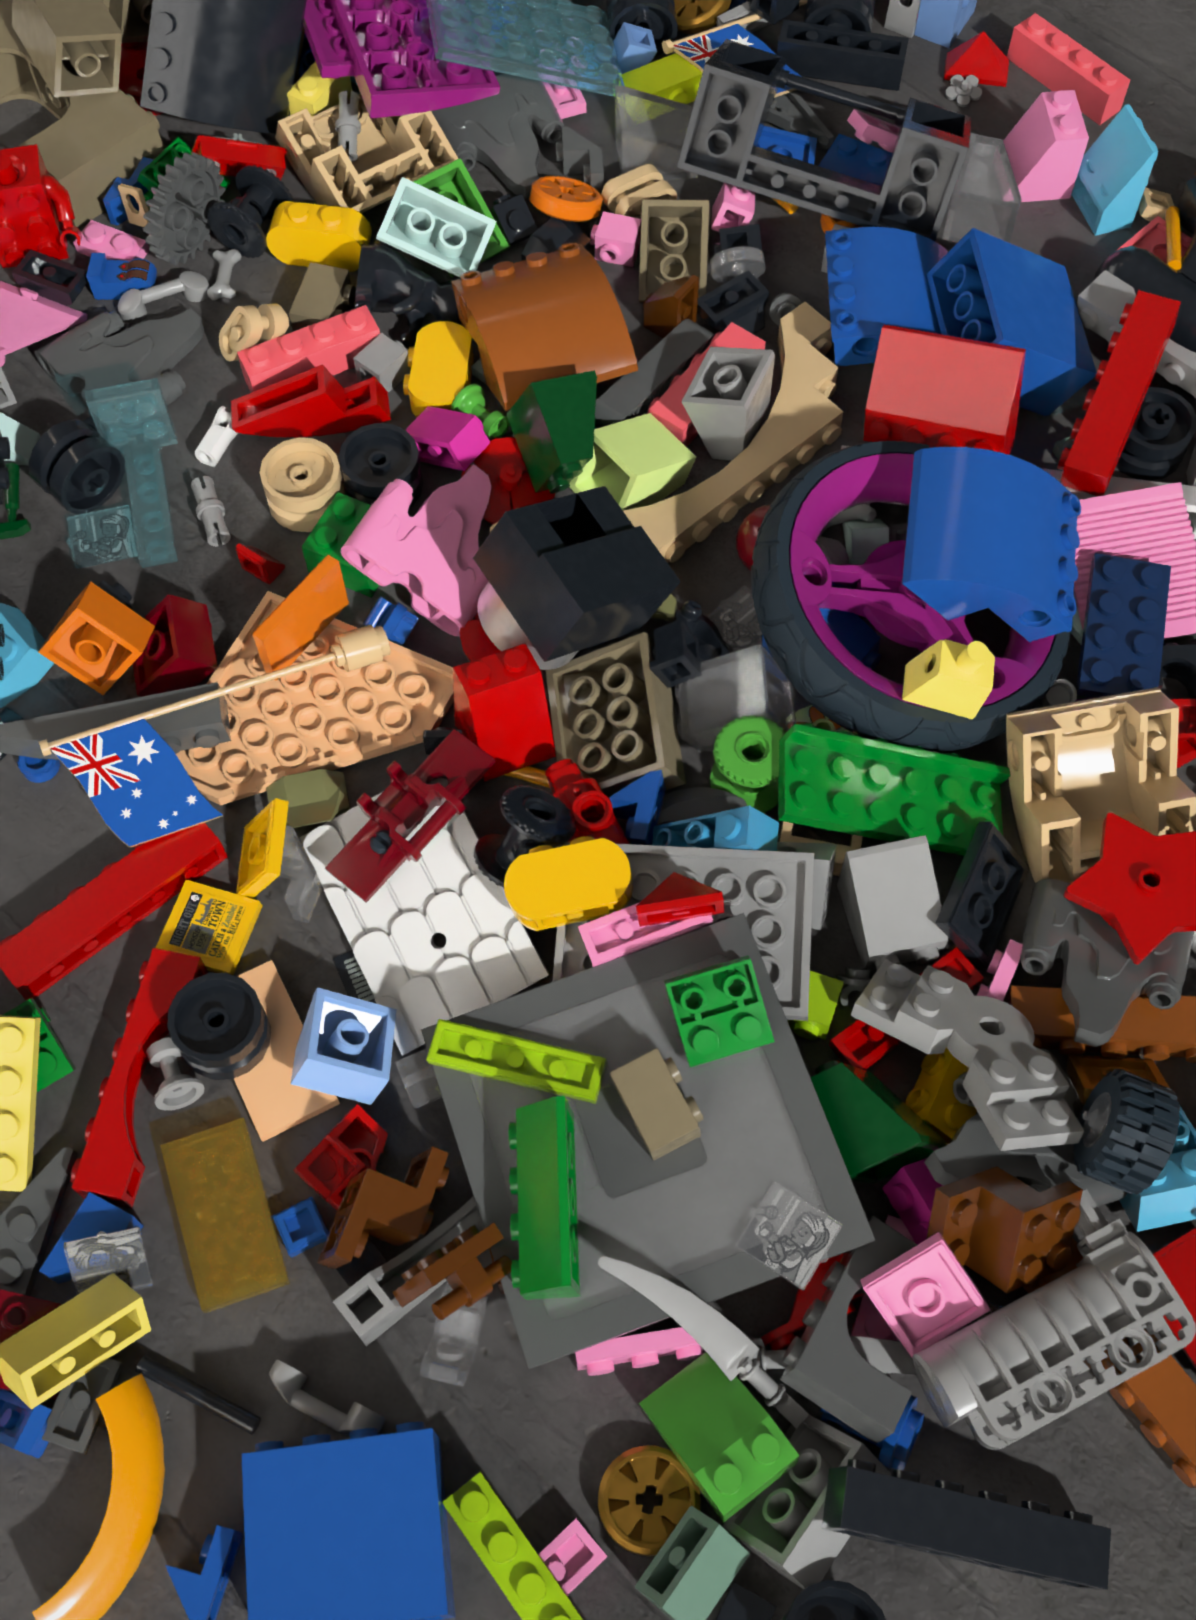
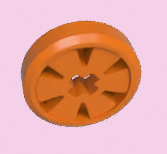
M545 176L532 183L529 200L536 209L548 216L565 221L583 222L599 216L603 198L594 187L580 180L563 176Z

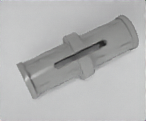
M342 91L338 96L339 119L335 122V130L338 132V146L342 145L345 152L346 149H349V158L351 162H355L358 159L357 135L361 132V123L358 121L360 96L356 92L351 91L350 104H347L348 91Z
M203 476L205 484L203 489L200 479L197 477L191 482V489L194 492L198 505L196 507L197 517L204 524L209 545L219 546L216 538L217 534L220 536L222 545H225L230 541L231 535L223 517L225 515L224 505L217 498L213 479L209 476Z

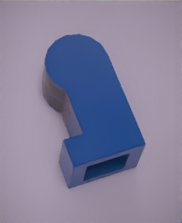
M91 253L86 277L95 299L120 300L121 296L130 289L135 288L140 291L155 286L157 269L154 264L145 259L138 258L130 262L125 260H107L105 253Z

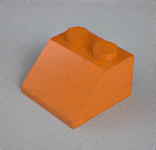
M90 582L69 606L38 653L101 695H104L143 653L155 626L93 582Z

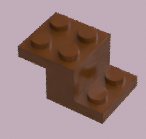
M432 1146L411 1160L403 1182L369 1168L350 1179L317 1263L331 1269H336L351 1262L353 1256L359 1258L365 1248L368 1236L398 1247L418 1238L419 1233L424 1235L434 1215V1209L429 1208L434 1192H441L448 1178L449 1167L444 1165L449 1153Z
M996 1166L936 1188L926 1239L939 1232L962 1266L966 1265L1004 1292L1009 1293L1066 1268L1072 1255L1070 1246L1074 1228L1081 1215L1079 1206L1083 1189L1067 1181L1038 1192Z

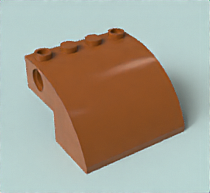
M566 243L558 248L559 250L548 254L544 252L531 253L526 256V260L516 263L510 261L495 264L492 270L482 273L479 271H468L463 273L460 279L451 281L459 319L478 344L485 382L505 411L512 408L532 382L595 370L597 383L638 371L631 338L613 289L598 262L582 244Z

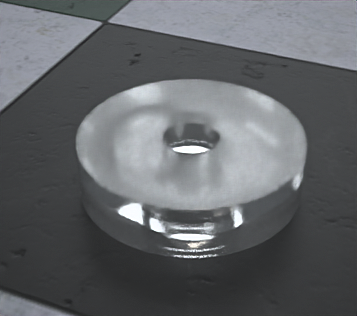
M754 247L729 248L714 255L710 261L712 278L720 283H727L748 270L756 278L765 271L764 253Z

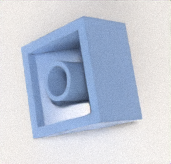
M317 987L296 1046L291 1084L371 1105L389 1081L397 1009Z

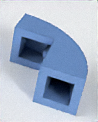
M623 22L608 52L579 45L569 64L578 87L591 89L613 86L617 84V76L649 64L657 53L652 31Z

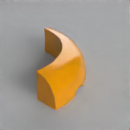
M143 1374L123 1382L96 1398L108 1430L112 1452V1482L106 1514L94 1544L78 1570L52 1598L32 1612L36 1620H99L121 1595L136 1572L149 1546L163 1496L165 1462L161 1422L153 1395Z

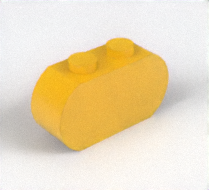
M284 201L274 211L266 240L270 252L287 265L308 267L310 262L348 269L349 272H354L359 268L361 245L370 243L372 229L368 220L353 208Z
M438 321L428 324L417 332L415 347H409L408 367L411 368L410 374L404 375L403 392L404 395H409L411 411L416 417L428 406L451 410L452 403L458 393L466 386L471 385V366L474 364L472 336L462 325L450 321Z
M587 836L572 840L570 845L553 848L550 845H542L529 850V854L519 855L506 872L504 891L516 919L525 927L539 931L600 918L624 909L632 896L633 878L629 860L617 844L605 838L594 839Z

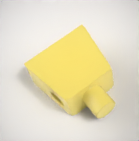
M947 639L939 640L905 665L902 700L973 719L992 691L995 656L980 641H973L969 645H964Z

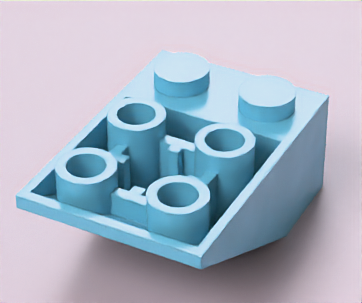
M1130 104L1124 105L1084 154L1071 194L1095 236L1132 226L1145 187L1148 184L1151 170L1158 156L1155 142L1150 139L1141 119L1136 116Z
M0 603V624H3L5 646L0 647V657H2L4 665V679L0 680V709L37 685L54 665L52 661L38 653L45 642L41 634L20 609Z
M1180 1105L1178 1133L1172 1153L1164 1169L1150 1187L1144 1189L1139 1194L1127 1193L1125 1198L1119 1200L1136 1232L1196 1219V1130Z

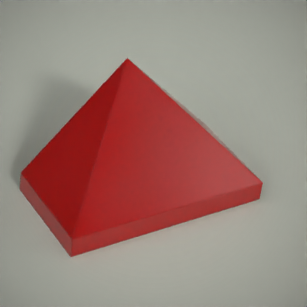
M983 31L947 53L943 80L950 81L957 74L961 75L964 80L967 76L974 75L979 80L978 84L1006 87L1009 59L986 32Z
M673 872L636 905L639 926L724 913L723 893Z

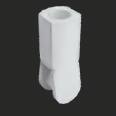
M221 406L218 409L210 428L195 450L196 458L203 464L215 467L230 442L238 434L232 429V415L227 407Z

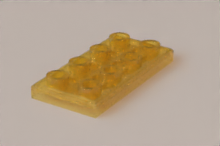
M244 1117L160 1145L202 1312L208 1313L291 1284L249 1129Z

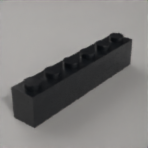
M847 1459V1466L829 1468L822 1529L1080 1589L1108 1590L1111 1528L1094 1525L1092 1515L1074 1511H1064V1517L1050 1514L1049 1505L1033 1501H1021V1507L1007 1504V1495L991 1491H978V1497L963 1493L964 1485L950 1481L935 1480V1486L920 1483V1475L909 1471L891 1470V1476L876 1473V1464L862 1460Z

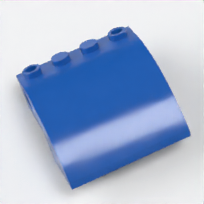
M858 227L825 231L832 342H834L836 366L875 363L881 329L884 324L941 334L926 274L948 253L944 247L927 237L897 228Z
M934 447L915 451L902 584L947 620L989 608L1029 642L1062 632L1072 631L1073 615L1077 611L1074 599V582L1078 579L1075 555L1076 548L1080 545L1077 532V516L1081 514L1080 501L1075 494L1066 489L1048 472L1012 455L969 447Z

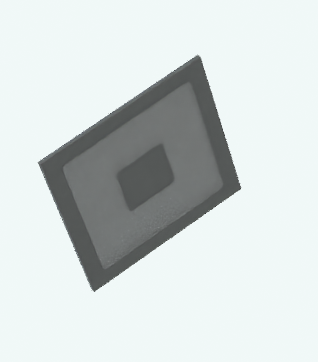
M744 913L447 1020L595 1055L607 1060L596 1104L566 1097L573 1111L575 1124L580 1297L525 1300L520 1295V1288H513L511 1273L501 1279L529 1369L670 1318L668 1314L627 1283L600 1268L597 1262L601 1256L628 1262L655 1273L690 1291L708 1304L783 1276L745 1250L763 1244L762 1251L765 1254L770 1245L768 1242L772 1240L778 1241V1238L783 1236L791 1238V1233L796 1238H792V1241L800 1247L802 1246L801 1244L805 1246L813 1236L808 1227L821 1223L826 1218L839 1225L840 1228L819 1262L875 1242V1237ZM749 955L775 1042L689 1067L673 1010L667 997L664 980ZM437 1024L421 1029L428 1052ZM658 1048L663 1060L670 1056L672 1057L683 1081L677 1083L684 1099L692 1095L704 1120L698 1122L701 1133L700 1137L653 1161L612 1082L610 1072ZM432 1064L483 1227L485 1229L492 1223H495L504 1237L490 1247L494 1261L503 1255L508 1256L511 1261L519 1259V1241H512L510 1228L511 1213H518V1195H511L510 1167H517V1150H511L509 1146V1123L516 1122V1108L561 1095ZM790 1240L787 1241L790 1246L793 1245ZM775 1243L776 1252L780 1256H784L781 1245ZM769 1250V1255L772 1256L775 1252ZM797 1252L790 1257L787 1256L786 1260L793 1262L800 1258L801 1255Z

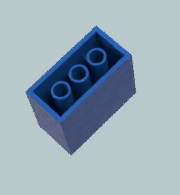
M972 228L926 274L941 334L1026 349L1019 407L1047 417L1096 376V368L1064 265Z
M408 1422L396 1425L397 1433L378 1434L377 1428H364L350 1431L349 1439L339 1441L331 1440V1435L329 1434L312 1435L302 1438V1446L294 1447L284 1446L283 1441H267L255 1444V1452L241 1454L248 1620H442L456 1618L447 1510L442 1503L445 1500L441 1440L433 1428H425L424 1422Z

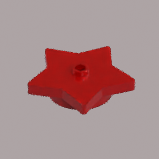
M1107 813L1103 822L1100 860L1066 888L1063 894L1064 898L1101 915L1108 925L1117 931L1133 963L1136 965L1140 964L1172 933L1196 931V831L1155 836L1114 813Z

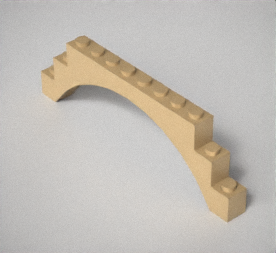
M803 302L780 319L777 343L782 375L781 387L768 419L748 447L720 472L692 489L649 506L623 510L634 527L641 526L667 563L677 561L688 547L696 541L702 542L705 540L712 529L722 522L730 521L741 507L748 502L753 503L758 500L765 489L775 482H782L793 468L800 463H807L818 449L825 444H832L839 437L842 430L841 423L844 411L829 400L837 388L836 380L839 368L825 357L832 346L831 322L807 302ZM495 523L494 525H492V526L490 527V533H491V531L494 529V527L496 526L497 523Z

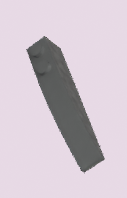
M218 682L3 723L0 724V753L59 760L53 753L44 757L38 741L47 739L49 743L219 689L220 686ZM224 695L146 720L173 749L175 754L198 747L211 748L219 743L231 741L228 707Z

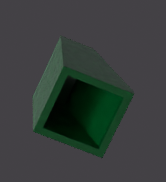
M595 370L532 382L506 414L535 493L549 490L551 494L566 490L569 488L571 480L583 472V467L593 458L597 387Z
M836 1060L819 1066L815 1069L816 1075L810 1077L851 1180L875 1184L896 1174L903 1166L928 1158L935 1150L947 1146V1142L871 1072L842 1062L840 1063Z

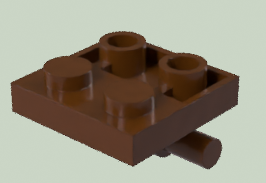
M492 1223L482 1231H479L474 1224L452 1239L451 1242L442 1248H438L404 1272L401 1276L406 1283L392 1293L403 1308L446 1278L453 1290L432 1304L435 1316L439 1320H444L464 1305L471 1307L491 1293L495 1283L511 1273L512 1261L506 1255H503L486 1268H483L477 1259L480 1254L504 1238L495 1223Z

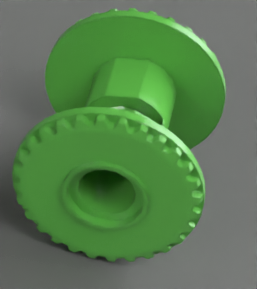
M754 715L736 718L727 723L720 730L714 742L713 755L715 763L710 775L711 788L735 794L743 798L747 806H751L762 813H766L778 805L779 740L786 734L784 729L770 719Z

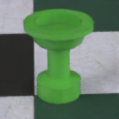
M477 384L466 386L455 397L451 411L476 415L483 423V430L490 440L501 438L508 430L510 424L508 417L501 411L491 413L485 408V394L481 386Z

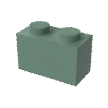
M690 1506L634 1587L671 1620H706L750 1553L719 1523L693 1506Z

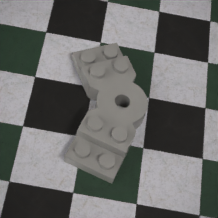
M887 959L884 960L855 1002L850 1016L926 1054L944 1053L947 1047L958 1061L969 1067L962 1085L1000 1151L1079 1143L1084 1130L1064 1099L1070 1085L1051 1055L1033 1046V1028L1020 1011L1008 1003L992 997L974 996L966 983L952 977L945 971H940L928 965L920 976L902 965L895 964Z

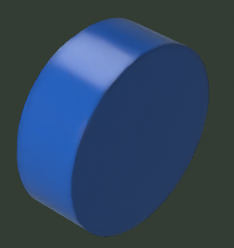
M19 756L18 767L27 780L34 783H42L52 779L58 773L60 760Z

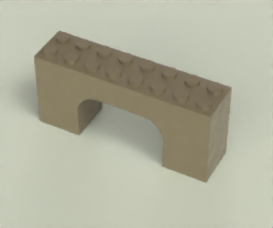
M0 0V105L16 99L33 100L40 103L59 119L20 144L19 147L38 145L48 175L53 176L68 190L75 216L72 222L74 226L80 228L106 211L103 199L117 177L129 180L143 157L155 159L166 149L158 131L160 124L151 111L146 112L138 105L132 95H126L120 89L118 93L54 97L12 27V0Z
M12 0V27L54 97L118 93L121 44L148 42L153 0ZM302 28L295 79H298L305 35L304 28Z

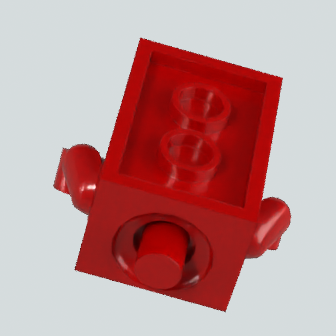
M37 144L1 149L0 263L2 268L17 267L30 249L57 260L69 258L68 242L65 235L68 233L75 235L77 244L80 246L82 233L72 222L75 216L68 190L53 176L48 175Z

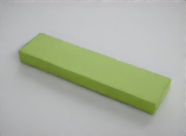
M438 1019L426 1059L429 1064L596 1104L607 1064L606 1058L442 1019Z

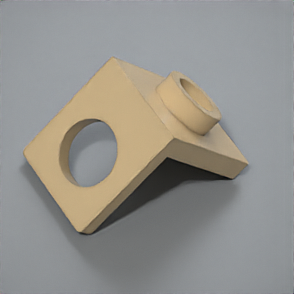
M126 184L118 185L129 223L145 227L149 220L143 218V215L150 211V207H147L142 189ZM130 195H132L136 199L139 205V211H137L133 207L130 201Z

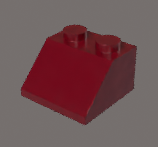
M168 594L144 617L155 628L143 653L133 663L137 696L143 697L195 687L217 668V655L214 649L212 625L206 604Z

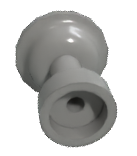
M172 1038L158 1040L148 1047L147 1055L150 1064L154 1067H161L165 1078L154 1097V1103L158 1109H181L194 1103L203 1095L205 1087L201 1080L193 1078L188 1074H181L177 1061L182 1056L174 1045Z

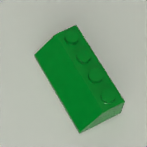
M555 1096L516 1108V1122L509 1123V1146L511 1150H517V1167H510L511 1195H518V1213H511L510 1228L512 1241H519V1259L512 1260L511 1276L513 1288H520V1295L525 1300L580 1297L574 1114L565 1096Z

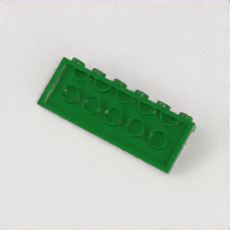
M807 723L794 724L779 740L778 820L889 842L926 835L929 849L965 856L979 821L992 822L1003 835L1000 785L1011 776L1010 769L998 766L992 761L964 759L953 753L940 754L930 752L919 746L906 747L889 743L885 739L862 738L853 736L852 733L847 731L833 732L819 729Z

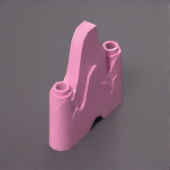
M473 464L461 479L437 488L424 501L414 517H410L408 514L409 506L413 500V489L407 482L395 479L387 484L378 499L371 505L342 546L341 554L343 558L380 586L385 587L392 583L404 585L411 595V607L417 613L444 632L460 637V627L464 628L467 621L473 620L478 611L479 595L488 583L487 578L473 557L479 550L478 533L490 497L491 484L489 476Z

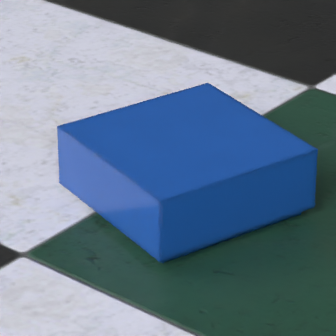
M313 1197L307 1198L272 1216L291 1258L325 1242L329 1234Z

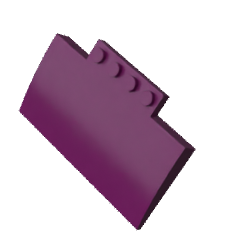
M307 0L303 28L321 77L340 78L354 76L370 118L434 111L494 96L500 92V85L462 0Z

